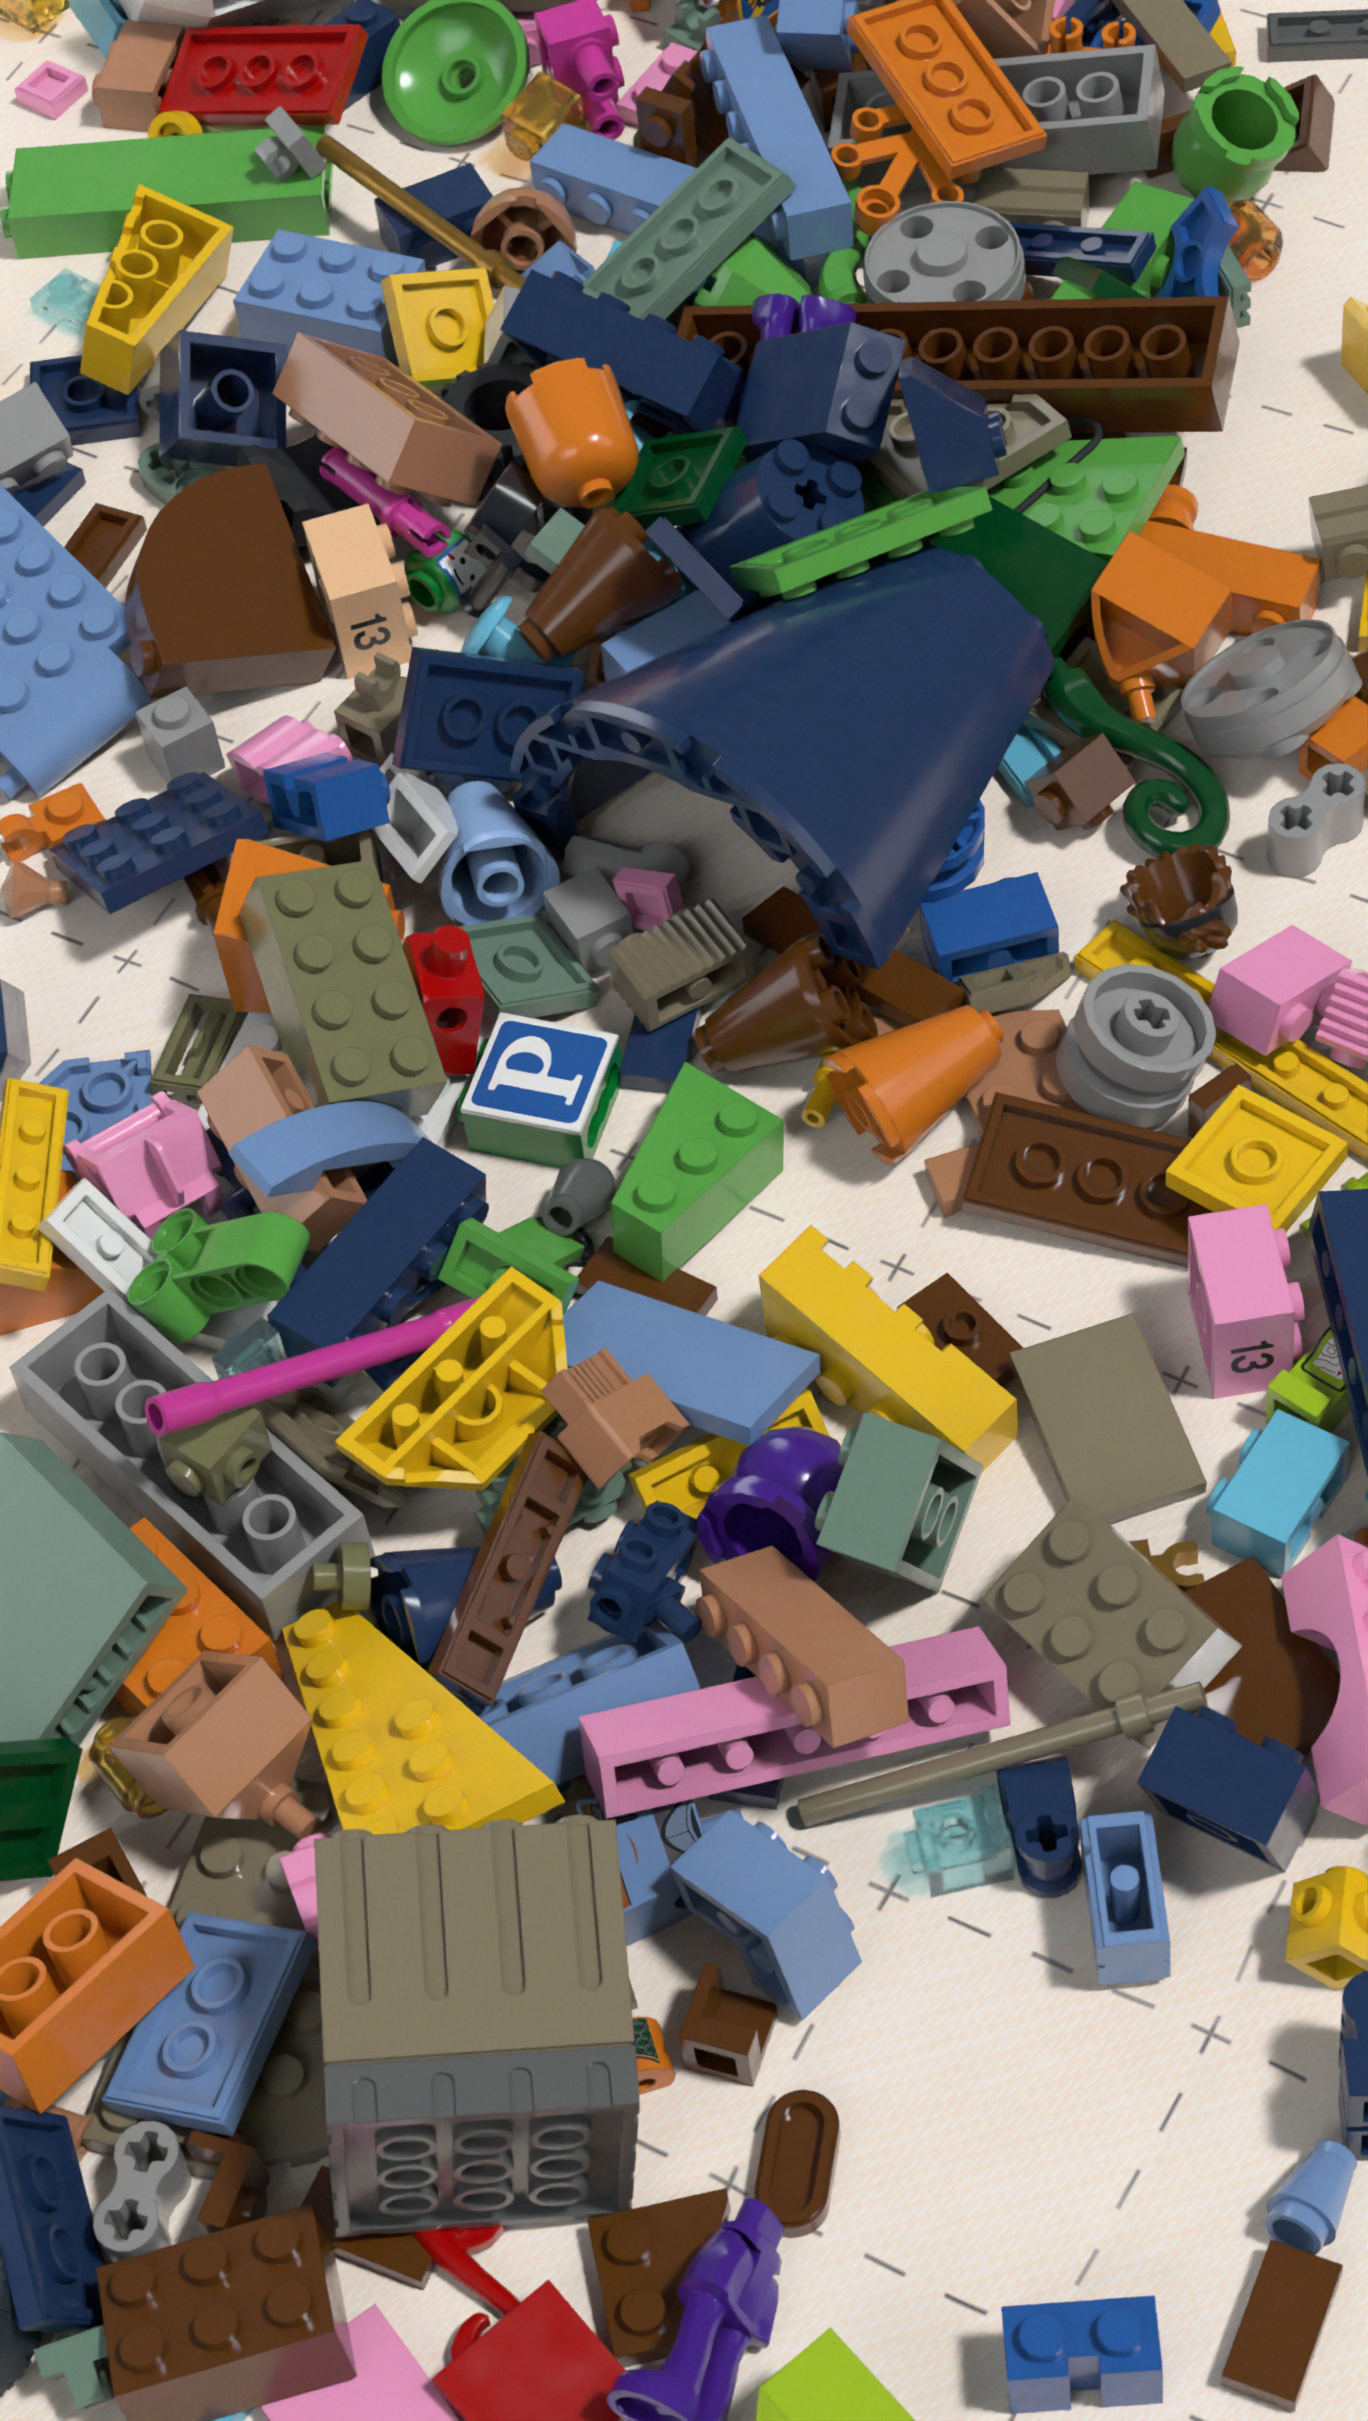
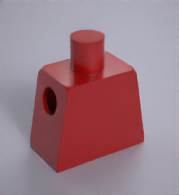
M452 925L441 926L432 933H412L405 937L402 947L445 1075L473 1074L484 1008V990L470 944V938L463 929ZM439 1014V1021H446L447 1028L440 1027L436 1024V1019Z

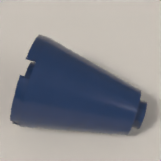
M481 1546L385 1552L370 1558V1567L378 1569V1576L371 1578L369 1605L374 1626L426 1672L429 1669ZM555 1557L528 1621L552 1607L555 1603V1591L560 1590L562 1587V1577Z

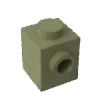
M246 1406L218 1415L210 1422L158 1438L168 1465L166 1473L170 1480L183 1492L191 1496H196L200 1492L221 1506L237 1488H243L250 1483L259 1469L260 1462L273 1449L262 1413L252 1406Z

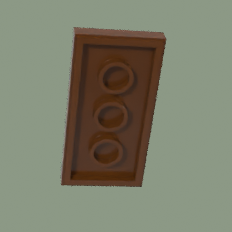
M999 1092L994 1094L962 1199L961 1210L962 1212L1187 1268L1188 1217L1214 1213L1166 1186V1170L1189 1144L1191 1139Z

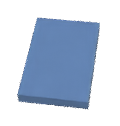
M188 1912L179 1932L195 1968L136 2024L101 2101L110 2111L119 2114L233 2136L317 1944L306 1931Z

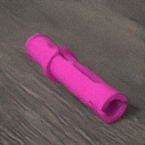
M333 448L324 455L322 462L329 465L336 472L334 473L326 466H320L321 476L341 489L358 504H369L372 514L380 520V523L387 524L392 537L397 538V535L403 537L428 558L439 555L447 548L449 543L438 537L435 532L446 539L451 538L450 529L423 510L422 502L411 493L399 495L379 486L375 482L376 473L363 470L346 460L348 452L345 449Z

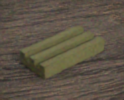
M189 993L150 1080L152 1095L160 1091L166 1094L168 1091L174 1092L176 1100L188 1102L190 1096L194 1095L198 1097L199 1104H202L197 1091L218 1073L249 1012L234 1011L230 999ZM203 1011H208L209 1015L202 1030L198 1032L192 1045L193 1051L182 1076L175 1075ZM223 1021H224V1024H223V1026H222V1028H221V1031H220V1033H219V1035H218V1037H217V1034H218V1032H219V1030H220V1027H221V1025H222V1023H223ZM205 1062H206V1065H205V1067H204V1069H203V1072H202V1074H201V1076H200V1078H199V1075H200V1073H201V1071H202V1068H203V1066H204V1064H205Z

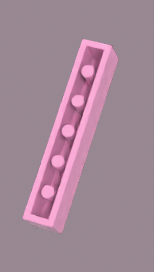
M979 1626L889 1646L890 1649L904 1660L909 1722L837 1748H832L811 1727L803 1726L796 1713L778 1696L770 1695L758 1677L579 1716L586 1778L606 1819L1010 1726L1006 1664Z

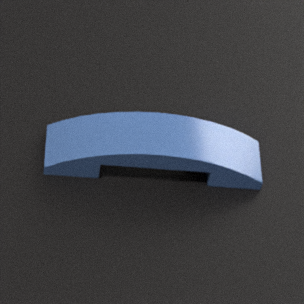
M351 1101L316 1107L274 1122L235 1143L228 1155L266 1197L313 1190L324 1170L388 1161L396 1169L423 1137L429 1141L431 1140L411 1118L396 1107L371 1101Z

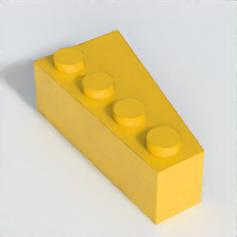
M138 184L131 211L127 213L119 243L114 248L110 258L107 275L102 280L86 322L80 374L129 395L153 366L160 350L179 330L185 327L225 278L234 226Z
M810 1225L758 1275L767 1337L819 1354L821 1373L813 1381L817 1383L822 1393L835 1404L840 1406L848 1404L862 1415L866 1412L941 1438L984 1465V1471L1018 1436L1017 1399L952 1344L946 1345L942 1350H939L935 1346L932 1334L922 1323L923 1319L905 1304L896 1311L892 1310L869 1286L873 1281V1277L855 1261H852L845 1269L823 1251L829 1239Z

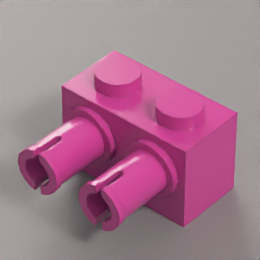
M578 0L534 13L546 97L560 125L563 123L571 125L587 120L593 131L592 133L616 140L625 129L624 120L616 109V103L619 101L618 89L624 87L625 83L620 62L616 56H613L612 47L619 45V36L612 15L604 16L596 0Z

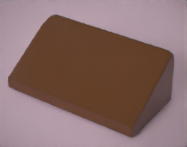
M1314 74L1284 87L1299 112V120L1295 125V142L1286 157L1275 165L1274 171L1322 172L1329 168L1335 102L1317 74Z

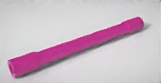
M481 1296L437 1309L431 1315L216 1381L197 1382L149 1397L145 1402L147 1423L155 1435L162 1437L210 1422L218 1415L426 1351Z

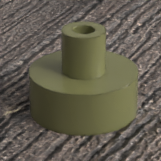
M367 1542L339 1543L337 1563L312 1564L313 1591L337 1590L340 1611L369 1609L371 1567Z

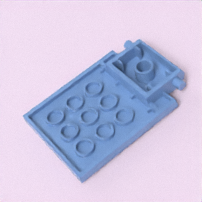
M0 485V759L10 768L0 777V790L10 800L27 786L40 798L137 718L136 711L154 703V700L149 698L142 676L138 677L134 673L133 668L130 670L117 657L118 654L131 645L127 633L125 607Z

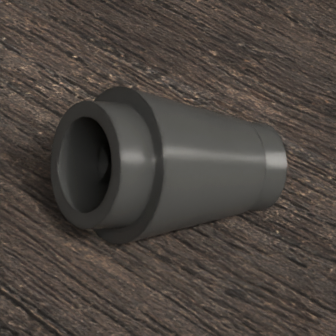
M585 1158L569 1161L560 1169L542 1212L543 1222L552 1233L560 1236L570 1235L611 1208V1202L616 1194L615 1180L609 1168L598 1160Z

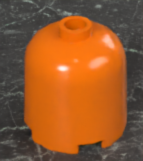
M574 358L557 361L535 370L530 374L533 384L523 390L519 396L514 391H511L507 396L505 405L506 415L533 481L543 497L562 507L598 508L607 504L613 499L614 495L623 490L632 480L639 459L637 443L611 367L604 364L602 369L588 368L584 358Z

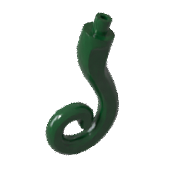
M1055 657L1056 665L1047 679L1049 683L1044 688L1043 695L1064 725L1082 739L1104 733L1117 753L1145 762L1176 779L1187 790L1197 807L1199 821L1192 829L1182 832L1166 830L1152 820L1148 812L1149 808L1159 806L1172 816L1179 817L1184 815L1189 808L1188 796L1182 788L1172 781L1147 779L1139 782L1128 792L1122 807L1123 824L1132 840L1144 851L1157 858L1162 851L1173 853L1181 846H1187L1191 849L1195 843L1201 846L1205 844L1208 846L1215 845L1218 848L1229 830L1230 809L1226 791L1214 771L1197 754L1178 741L1115 710L1106 702L1082 668L1075 667L1069 669L1062 657Z

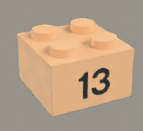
M369 504L303 521L302 524L319 599L347 679L355 678L359 671L364 674H370L376 668L374 655L377 652L396 660L400 665L410 662L411 647L409 638L417 636L418 630L409 602L401 603V598L410 596V591L401 562L390 564L389 558L396 557L387 524L376 525Z

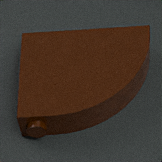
M254 464L234 467L198 479L178 492L159 511L148 529L133 567L125 598V618L131 644V664L134 673L138 677L142 676L149 698H163L185 686L188 687L192 694L321 682L336 646L267 465Z

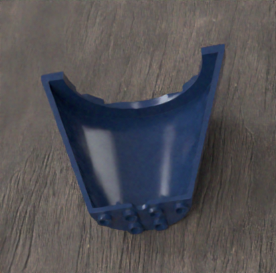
M922 542L923 547L900 557L888 558L887 552L868 559L870 568L862 573L837 579L834 574L817 582L818 588L811 593L793 599H781L570 698L539 715L521 734L514 748L510 772L520 775L522 787L512 795L514 808L549 848L553 856L564 859L565 849L573 835L580 836L576 824L577 821L653 771L679 783L692 792L734 805L729 812L737 826L752 838L772 860L784 863L789 858L798 868L799 872L796 874V881L803 889L799 894L815 917L832 954L879 970L892 955L1056 665L1052 652L1046 642V628L1037 617L1028 613L1001 583L986 572L984 566L977 558L970 554L962 553L959 555Z

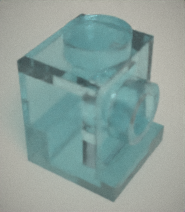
M995 1784L981 1787L980 1795L912 1810L914 1830L903 1833L906 1855L912 1875L925 1872L931 1898L1014 1879L1012 1845Z

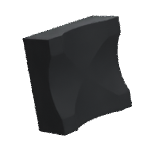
M318 432L311 438L286 448L270 449L254 444L239 447L236 467L254 464L267 465L297 547L307 546L303 521L360 506L341 489L321 476L320 466H326L334 473L336 472L329 465L322 462L324 455L335 447L318 439ZM373 515L376 525H381L380 520Z

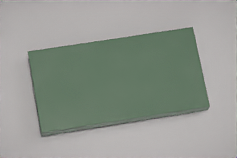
M729 137L582 283L585 287L583 293L598 299L600 293L605 292L631 307L629 314L645 320L647 314L651 313L665 320L797 187L788 174Z

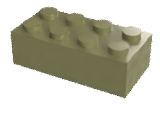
M374 860L256 877L239 914L283 1051L289 1056L315 1106L320 1107L351 1101H371L396 1107L409 1118L427 1115L446 1086L447 1079Z

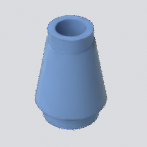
M1331 2140L1319 2141L1314 2150L1308 2154L1288 2179L1271 2196L1266 2206L1269 2216L1266 2219L1265 2225L1268 2233L1275 2241L1314 2255L1320 2252L1322 2246H1327L1334 2242L1353 2173L1357 2167V2159L1348 2148Z

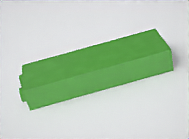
M326 125L298 126L315 149L318 140L322 136L327 135ZM271 128L16 148L13 170L6 171L5 175L9 206H2L1 209L3 233L6 238H13L18 259L113 252L122 235V228L127 213L131 211L138 184H141L234 226L231 243L272 240L278 229L313 237L330 235L333 164L322 157L328 167L311 179L298 163L293 175L280 182L255 151L257 146L266 138L277 137Z

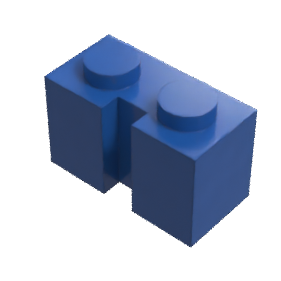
M325 752L263 770L274 828L327 842L390 823L387 805L390 802V788L386 777L379 769V764L358 759L348 762L345 756Z
M1038 872L1015 878H1003L994 883L962 890L956 895L936 901H922L919 905L922 942L932 970L957 984L956 979H960L961 976L1059 953L1058 924Z
M1155 2295L1001 2306L1010 2414L1071 2410L1070 2391L1100 2389L1102 2408L1163 2403V2367Z

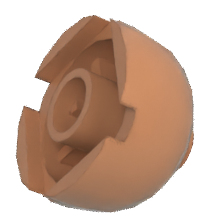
M531 187L508 188L492 196L478 212L470 235L472 240L487 251L491 249L497 250L511 260L514 270L520 275L559 240L573 251H577L574 221L565 206L548 192ZM490 287L493 291L500 295L502 288L493 289L492 287Z

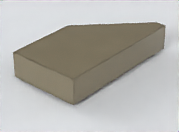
M1063 951L961 976L960 979L956 980L957 985L965 989L966 1005H970L977 1012L986 1009L990 1013L1034 1003L1072 976L1069 956Z

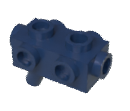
M658 1500L647 1506L644 1517L640 1522L631 1518L619 1536L614 1549V1556L605 1552L600 1557L591 1574L587 1589L595 1592V1595L590 1601V1612L587 1620L599 1625L603 1630L619 1635L635 1644L651 1622L659 1619L683 1642L687 1643L693 1640L702 1629V1621L680 1601L686 1589L681 1584V1581L688 1573L699 1541L697 1519L683 1513L672 1504Z

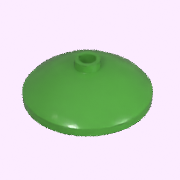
M496 0L428 1L411 13L400 25L392 37L384 57L382 89L391 114L409 133L431 144L459 145L488 134L510 115L525 89L530 67L527 38L514 15ZM475 76V79L471 83V85H469L467 88H463L465 81L468 78Z

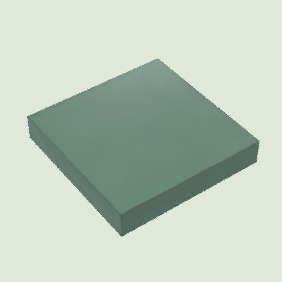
M541 914L459 926L470 938V944L484 990L483 1011L493 1024H496L500 1012L534 1018L596 1007L601 989Z

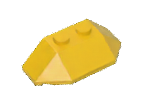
M511 1266L335 1440L336 1449L385 1485L483 1491L521 1453L528 1435L542 1431L559 1414L541 1390L559 1371L568 1369L562 1301Z

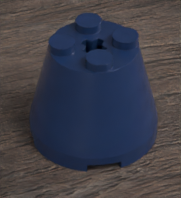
M786 439L771 451L732 471L724 483L719 498L706 522L676 526V530L755 612L783 599L782 594L762 598L759 595V591L736 589L729 566L864 514V501L860 489L862 476L859 469L853 463L847 460H840L825 449L812 444L801 443L795 439ZM834 573L817 579L816 583L834 575ZM690 580V582L692 583L693 587H694L696 590H698V588L695 586V584Z

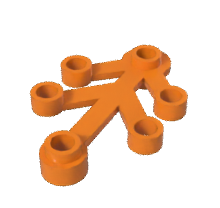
M897 104L877 109L870 107L857 109L852 115L850 136L859 144L840 143L831 150L830 156L841 180L844 181L857 178L861 173L863 165L894 159L879 185L866 186L857 194L854 220L859 229L869 236H874L882 225L892 222L897 217L900 208L899 196L917 166L931 191L929 203L941 202L943 199L960 202L964 200L963 190L954 184L952 180L948 179L913 127L910 132L881 138L884 128L910 124ZM841 160L850 161L851 163H845ZM982 170L955 178L954 180L963 184L974 183L980 179Z

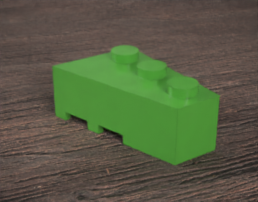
M684 1062L611 1202L613 1252L663 1283L676 1268L679 1269L783 1172L784 1120L689 1063Z

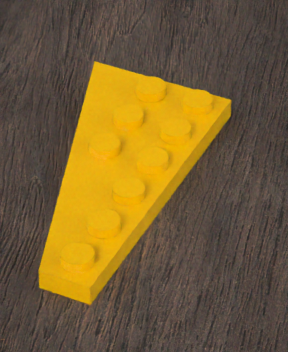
M337 1600L322 1609L307 1612L298 1621L282 1628L307 1713L313 1719L311 1727L343 1830L362 1829L371 1832L373 1835L406 1833L410 1828L424 1824L441 1825L448 1830L481 1828L488 1822L503 1819L514 1820L523 1824L565 1802L551 1779L357 1611H340Z

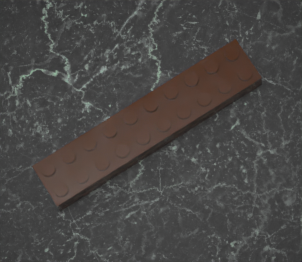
M1229 296L844 303L856 311V324L906 340L902 359L914 357L984 397L986 404L1011 403L1014 394L1036 393L1065 419L1071 417L1093 418L1100 423L1103 433L1223 432L1240 344ZM753 305L685 306L677 336L691 342L695 335H699L719 345L725 350L723 357L743 369L740 377L746 382L755 344L761 340V330L752 321ZM900 368L892 399L904 398L899 381ZM1086 425L1069 426L1071 433H1094L1093 429Z

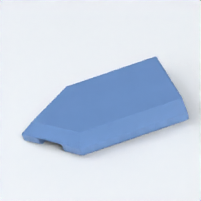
M150 1050L124 1053V1059L90 1063L89 1057L64 1060L39 1083L69 1090L64 1145L74 1139L82 1143L150 1105L149 1098L152 1096L150 1080L152 1078ZM63 1150L61 1171L73 1170ZM75 1173L77 1182H79L80 1179H79V1177L77 1176V1174Z

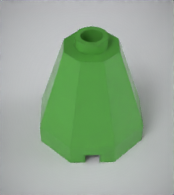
M752 232L710 274V276L716 279L711 292L701 287L694 301V306L753 305V301L759 296L772 293L789 295L800 304L802 295H818L771 242Z

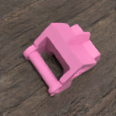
M163 1091L149 1098L150 1105L82 1143L74 1139L63 1145L66 1158L79 1179L82 1180L85 1177L131 1222H135L137 1227L150 1240L153 1239L155 1232L165 1221V1218L199 1199L202 1211L209 1217L220 1211V1205L224 1199L221 1184L213 1175L222 1169V1165L197 1111L175 1099L171 1101Z

